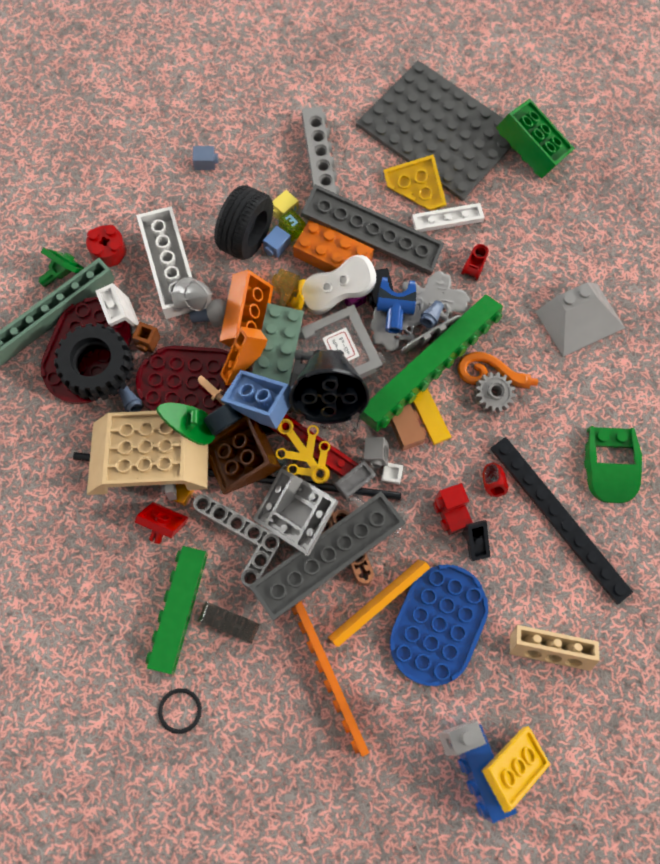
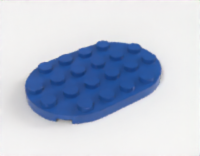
M438 565L427 570L412 583L390 634V651L394 663L400 672L411 681L424 686L444 685L458 678L468 666L488 615V600L481 583L473 574L458 566Z

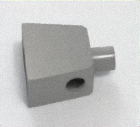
M477 718L438 733L446 756H456L486 744Z

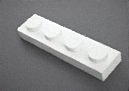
M480 203L412 214L414 229L419 232L484 221V214Z

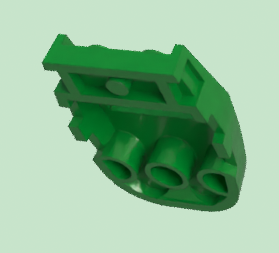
M590 426L587 428L589 438L585 445L584 461L590 492L595 498L606 503H626L631 501L640 489L642 476V452L635 429ZM596 447L632 449L634 464L597 463Z

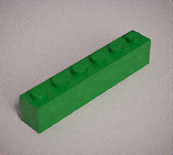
M182 546L181 551L178 550L175 562H177L176 570H172L169 580L172 582L170 590H166L164 596L166 604L164 610H161L158 616L160 625L158 631L155 630L153 633L152 652H148L146 657L147 669L171 675L175 674L208 556L206 551Z

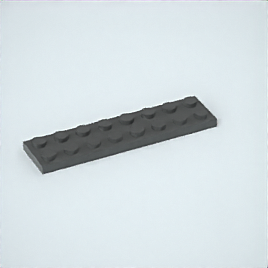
M316 184L300 215L429 275L432 274L444 246L443 242Z
M380 491L322 533L309 556L301 551H297L249 587L271 619L275 621L404 526L406 522L382 491Z

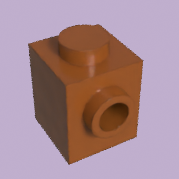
M139 322L132 336L138 350L151 353L154 352L161 338L156 327Z

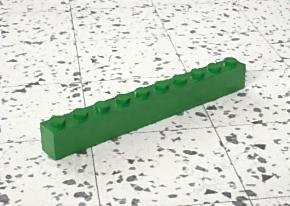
M485 294L369 400L366 409L360 414V419L376 432L381 428L387 427L390 420L403 411L404 406L408 403L411 404L421 391L424 392L428 388L430 382L440 377L445 368H450L458 356H463L470 345L473 346L482 334L485 335L494 323L500 321L503 306Z

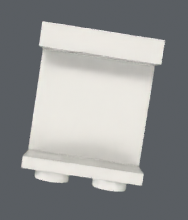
M113 283L96 290L95 292L108 325L112 327L122 321H127L131 325L133 334L139 322L129 297Z

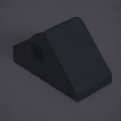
M483 520L466 524L462 535L467 540L469 559L476 561L491 557L487 521Z

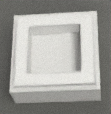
M388 463V466H383L381 482L400 485L403 465Z

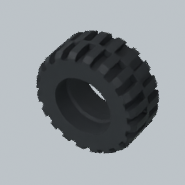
M90 323L86 324L84 328L81 326L76 327V331L73 333L69 331L66 334L67 338L65 340L61 339L59 342L60 349L57 348L55 351L57 358L54 359V366L57 368L56 373L62 383L72 393L85 400L88 397L91 401H98V397L105 400L109 399L108 395L110 394L113 396L117 395L118 389H124L127 386L125 381L131 379L132 374L130 371L134 370L133 355L122 336L109 326L105 328L103 324H96V327H94ZM94 349L110 351V363L103 372L95 376H83L79 373L80 361L86 353Z

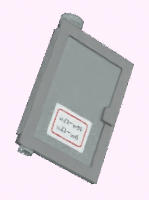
M354 304L300 328L296 350H303V352L341 350L361 378L371 375L383 367L382 363L385 362V359L381 352H376ZM303 360L302 364H307L308 360Z

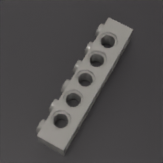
M322 107L303 108L302 124L312 185L314 187L316 184L340 195L339 186H335L337 174L332 169L334 167V157H330L332 145L327 139L329 138V128H325V124H327L326 113L323 114Z

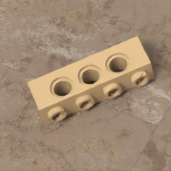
M517 625L510 635L509 654L591 671L599 662V642Z

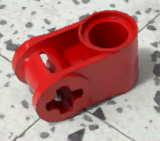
M484 244L474 246L469 259H467L463 267L462 275L467 274L478 281L489 253L487 246Z

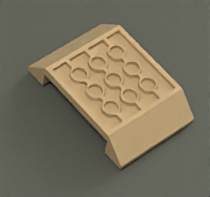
M157 411L107 413L93 423L87 495L108 494V487L185 484L187 490L208 489V444L204 446L198 445L186 439L169 427L161 419Z

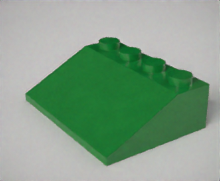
M528 99L511 111L496 127L499 134L510 143L511 148L521 155L522 160L528 163L533 172L541 179L575 149L531 99Z

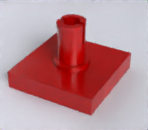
M152 502L136 515L135 523L151 529L152 532L149 540L153 542L155 538L154 543L159 544L162 542L163 535L172 538L182 529L188 517Z

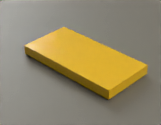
M525 726L484 767L482 772L504 813L512 811L549 767L550 763L530 727Z

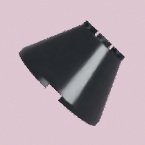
M316 350L293 383L289 392V402L292 409L296 413L299 412L304 415L308 421L321 424H336L351 420V416L358 412L361 414L366 409L369 403V389L355 368L344 356L343 351Z

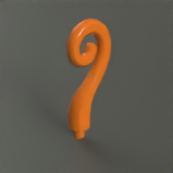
M485 352L466 354L457 365L460 378L470 385H476V382L481 380L484 374L488 375L487 368L480 363L474 365V369L480 373L479 376L473 377L469 375L467 367L472 362L487 363L497 372H500L502 377L507 375L506 381L512 380L511 385L518 388L530 389V386L538 385V379L531 378V374L515 372L501 360Z

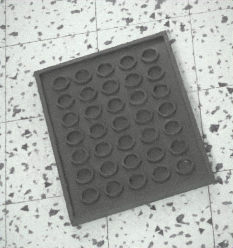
M419 60L356 122L357 127L406 162L434 154L442 187L462 202L511 149L510 143L496 129L504 118Z

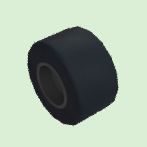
M225 404L205 417L204 422L212 435L215 436L240 420L242 415L229 404Z

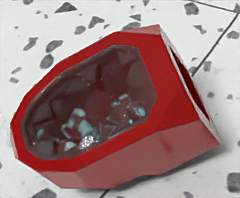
M494 462L487 464L482 472L485 491L491 497L507 494L508 484L503 468Z

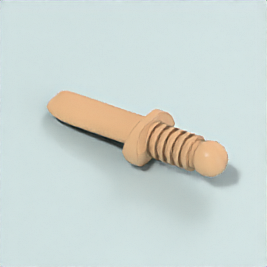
M200 375L198 377L200 385L212 395L211 399L213 401L217 399L221 402L223 390L221 388L217 390Z

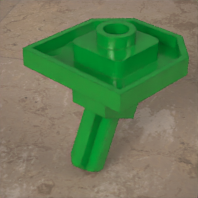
M43 248L41 253L50 258L51 262L48 266L50 270L39 277V283L46 287L55 279H62L70 272L79 273L84 267L74 261L75 257L67 252L63 254Z

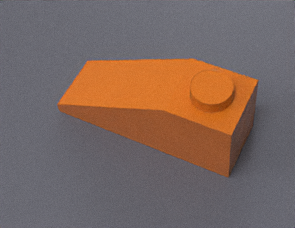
M240 326L220 373L226 385H231L240 370H247L261 356L267 344V338L261 330Z

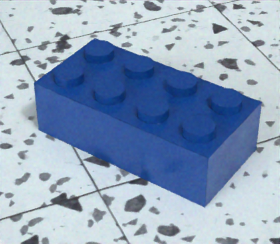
M479 724L486 744L459 754L458 764L462 773L465 772L468 776L469 781H466L471 795L474 794L478 801L475 803V807L479 816H483L484 819L491 823H496L516 814L517 811L514 807L511 812L504 813L482 772L484 767L494 758L484 730L481 724Z

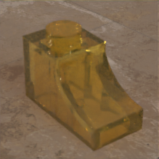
M280 268L278 274H274L271 283L274 286L273 290L280 296L279 306L289 308L301 278L299 275Z

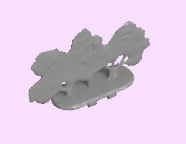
M437 271L428 278L425 288H421L416 283L414 315H403L402 330H405L408 335L403 334L402 336L398 333L387 332L385 330L387 312L376 311L375 307L374 318L371 321V329L374 332L372 336L373 343L382 344L386 350L393 351L399 346L400 340H410L401 349V355L408 353L418 346L421 349L427 346L429 340L433 337L436 340L461 317V315H456L450 319L448 318L450 312H465L470 298L464 290L450 289L451 276ZM403 282V292L408 288L409 282ZM434 301L442 302L446 312L444 314L441 311L439 318L445 322L433 329L427 328L428 332L415 338L413 329L421 324V314Z

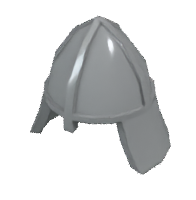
M186 277L175 284L172 300L176 309L189 307L194 311H202L211 303L213 292L203 282L192 277Z

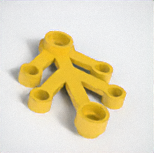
M282 419L278 426V431L281 434H287L299 452L279 448L276 451V457L280 460L287 458L307 462L311 468L299 467L297 464L292 463L287 467V471L290 472V467L295 466L297 471L292 474L311 476L315 483H325L330 477V471L325 466L327 453L331 447L328 441L320 442V456L317 463L313 458L319 428L316 425L308 427L307 447H305L293 430V422L289 419ZM284 423L289 424L290 427L288 430L283 429L282 426ZM311 427H315L317 429L316 434L313 435L310 433L309 430ZM322 443L328 444L327 450L321 449ZM279 450L285 451L284 457L278 455ZM318 470H322L324 472L323 477L317 476Z

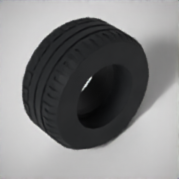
M248 185L239 186L229 194L219 212L215 225L214 239L219 250L241 260L251 258L258 251L269 231L273 217V202L268 194Z

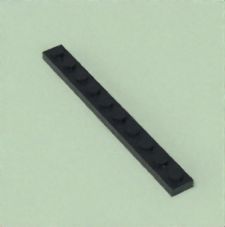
M507 437L490 448L491 451L616 605L633 593L631 588Z

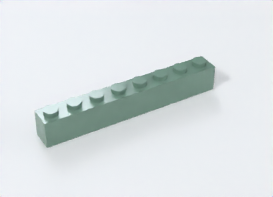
M100 258L96 259L1 329L0 366L54 327L62 313L69 306L82 302L85 298L94 297L96 290L114 282V276L108 266Z

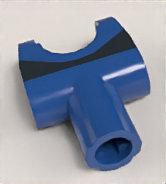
M382 277L377 296L376 311L387 312L385 328L387 332L393 334L401 333L403 315H414L416 283L413 280H409L406 291L396 293L389 287L388 277Z

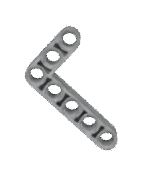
M207 495L196 496L193 506L199 515L257 547L241 575L243 585L250 589L249 586L252 584L246 583L245 578L247 575L253 574L256 576V582L265 575L280 549L278 536ZM205 501L208 503L205 509L198 508L201 502ZM218 511L225 512V516L222 519L215 518V514ZM239 520L242 522V526L240 528H232V523L234 521ZM252 530H257L260 533L255 539L249 537V533ZM269 540L277 542V545L272 549L266 547V543ZM264 557L267 560L266 564L263 566L256 565L257 558Z

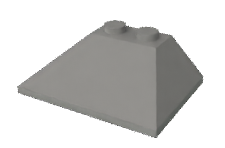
M587 282L564 292L536 311L537 316L562 357L625 329L598 284Z
M281 468L253 520L309 556L339 501L307 481Z

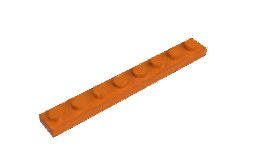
M301 601L292 607L291 610L294 615L298 614L301 620L298 626L302 634L306 633L309 638L306 644L310 653L315 652L318 660L315 661L319 673L324 672L327 680L323 682L328 693L333 692L336 700L332 702L336 712H341L345 719L341 721L346 734L350 732L353 737V741L350 742L355 754L360 753L361 757L369 754V750Z

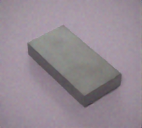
M363 460L333 485L346 500L374 478L376 474Z

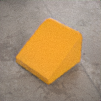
M176 484L177 500L173 501L186 506L194 490H187L185 484Z

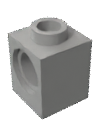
M385 437L365 438V462L372 468L388 466L389 443Z

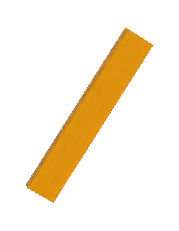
M418 559L330 634L328 639L336 647H339L429 570L430 566L427 562Z

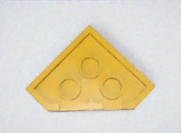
M434 154L383 170L387 187L429 211L447 206Z

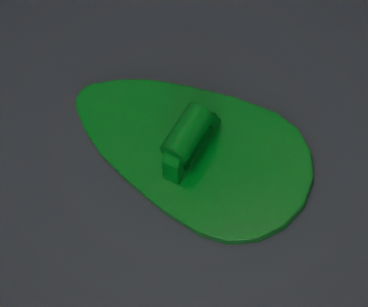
M164 403L156 408L161 419L186 439L203 446L210 444L215 439V436L212 435L204 422V418L209 414L202 409L180 403Z

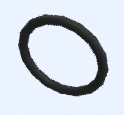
M177 688L169 691L159 704L158 716L160 723L166 730L175 734L191 731L201 718L202 706L196 694L188 689ZM176 693L190 695L197 705V716L194 722L184 729H174L168 726L162 714L166 700Z

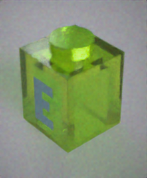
M291 209L279 218V227L291 235V241L298 239L306 223Z

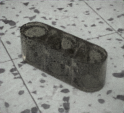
M205 602L197 620L252 644L260 626L257 622L209 602Z

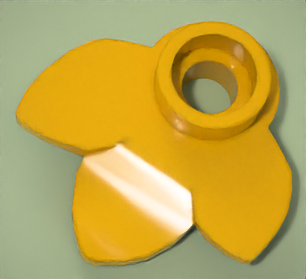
M301 279L298 282L296 297L293 296L290 307L293 309L302 310L305 298L302 294V287L306 281L305 279Z

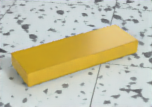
M428 388L424 392L421 391L416 396L413 404L433 445L451 439L447 426Z

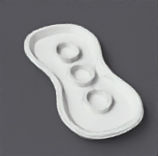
M354 255L333 271L315 273L309 276L302 287L306 308L312 314L322 315L344 299L359 298L369 294L376 284V272L372 262L364 255Z

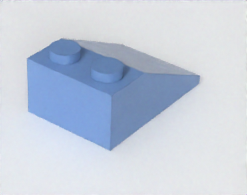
M240 370L222 397L221 402L229 404L236 411L262 425L277 429L291 406L289 402L291 388L289 384Z

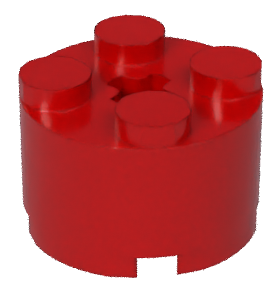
M103 225L88 231L86 246L93 261L100 258L108 267L116 266L122 262L126 256L127 248L120 231L114 225Z

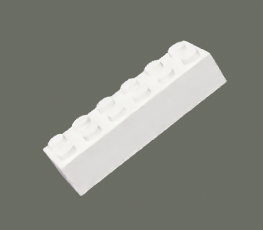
M172 206L136 215L165 318L169 319L194 311L189 307L176 309L172 300L175 284L183 278L192 277Z

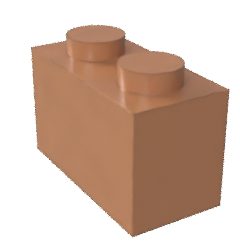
M411 404L404 406L403 411L390 420L402 451L423 444L426 437L424 427H420L418 423V413L415 409H412Z

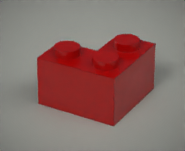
M462 483L438 492L434 499L433 507L435 512L441 515L442 520L440 523L444 532L447 531L448 535L463 531L466 524L473 523L466 507L469 499Z

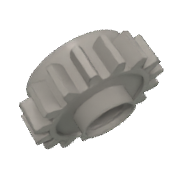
M490 372L487 376L484 374L481 380L476 382L477 387L473 390L476 392L474 399L478 400L477 405H481L483 411L488 409L492 414L496 410L498 414L502 412V409L506 411L514 403L512 399L516 397V394L512 393V391L516 388L510 386L512 380L506 381L507 375L500 377V372H497L495 375ZM491 390L496 391L497 396H494Z

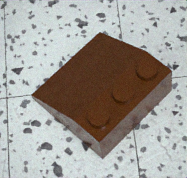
M244 416L217 434L215 439L208 444V461L223 494L264 479L281 468L261 424L247 416Z

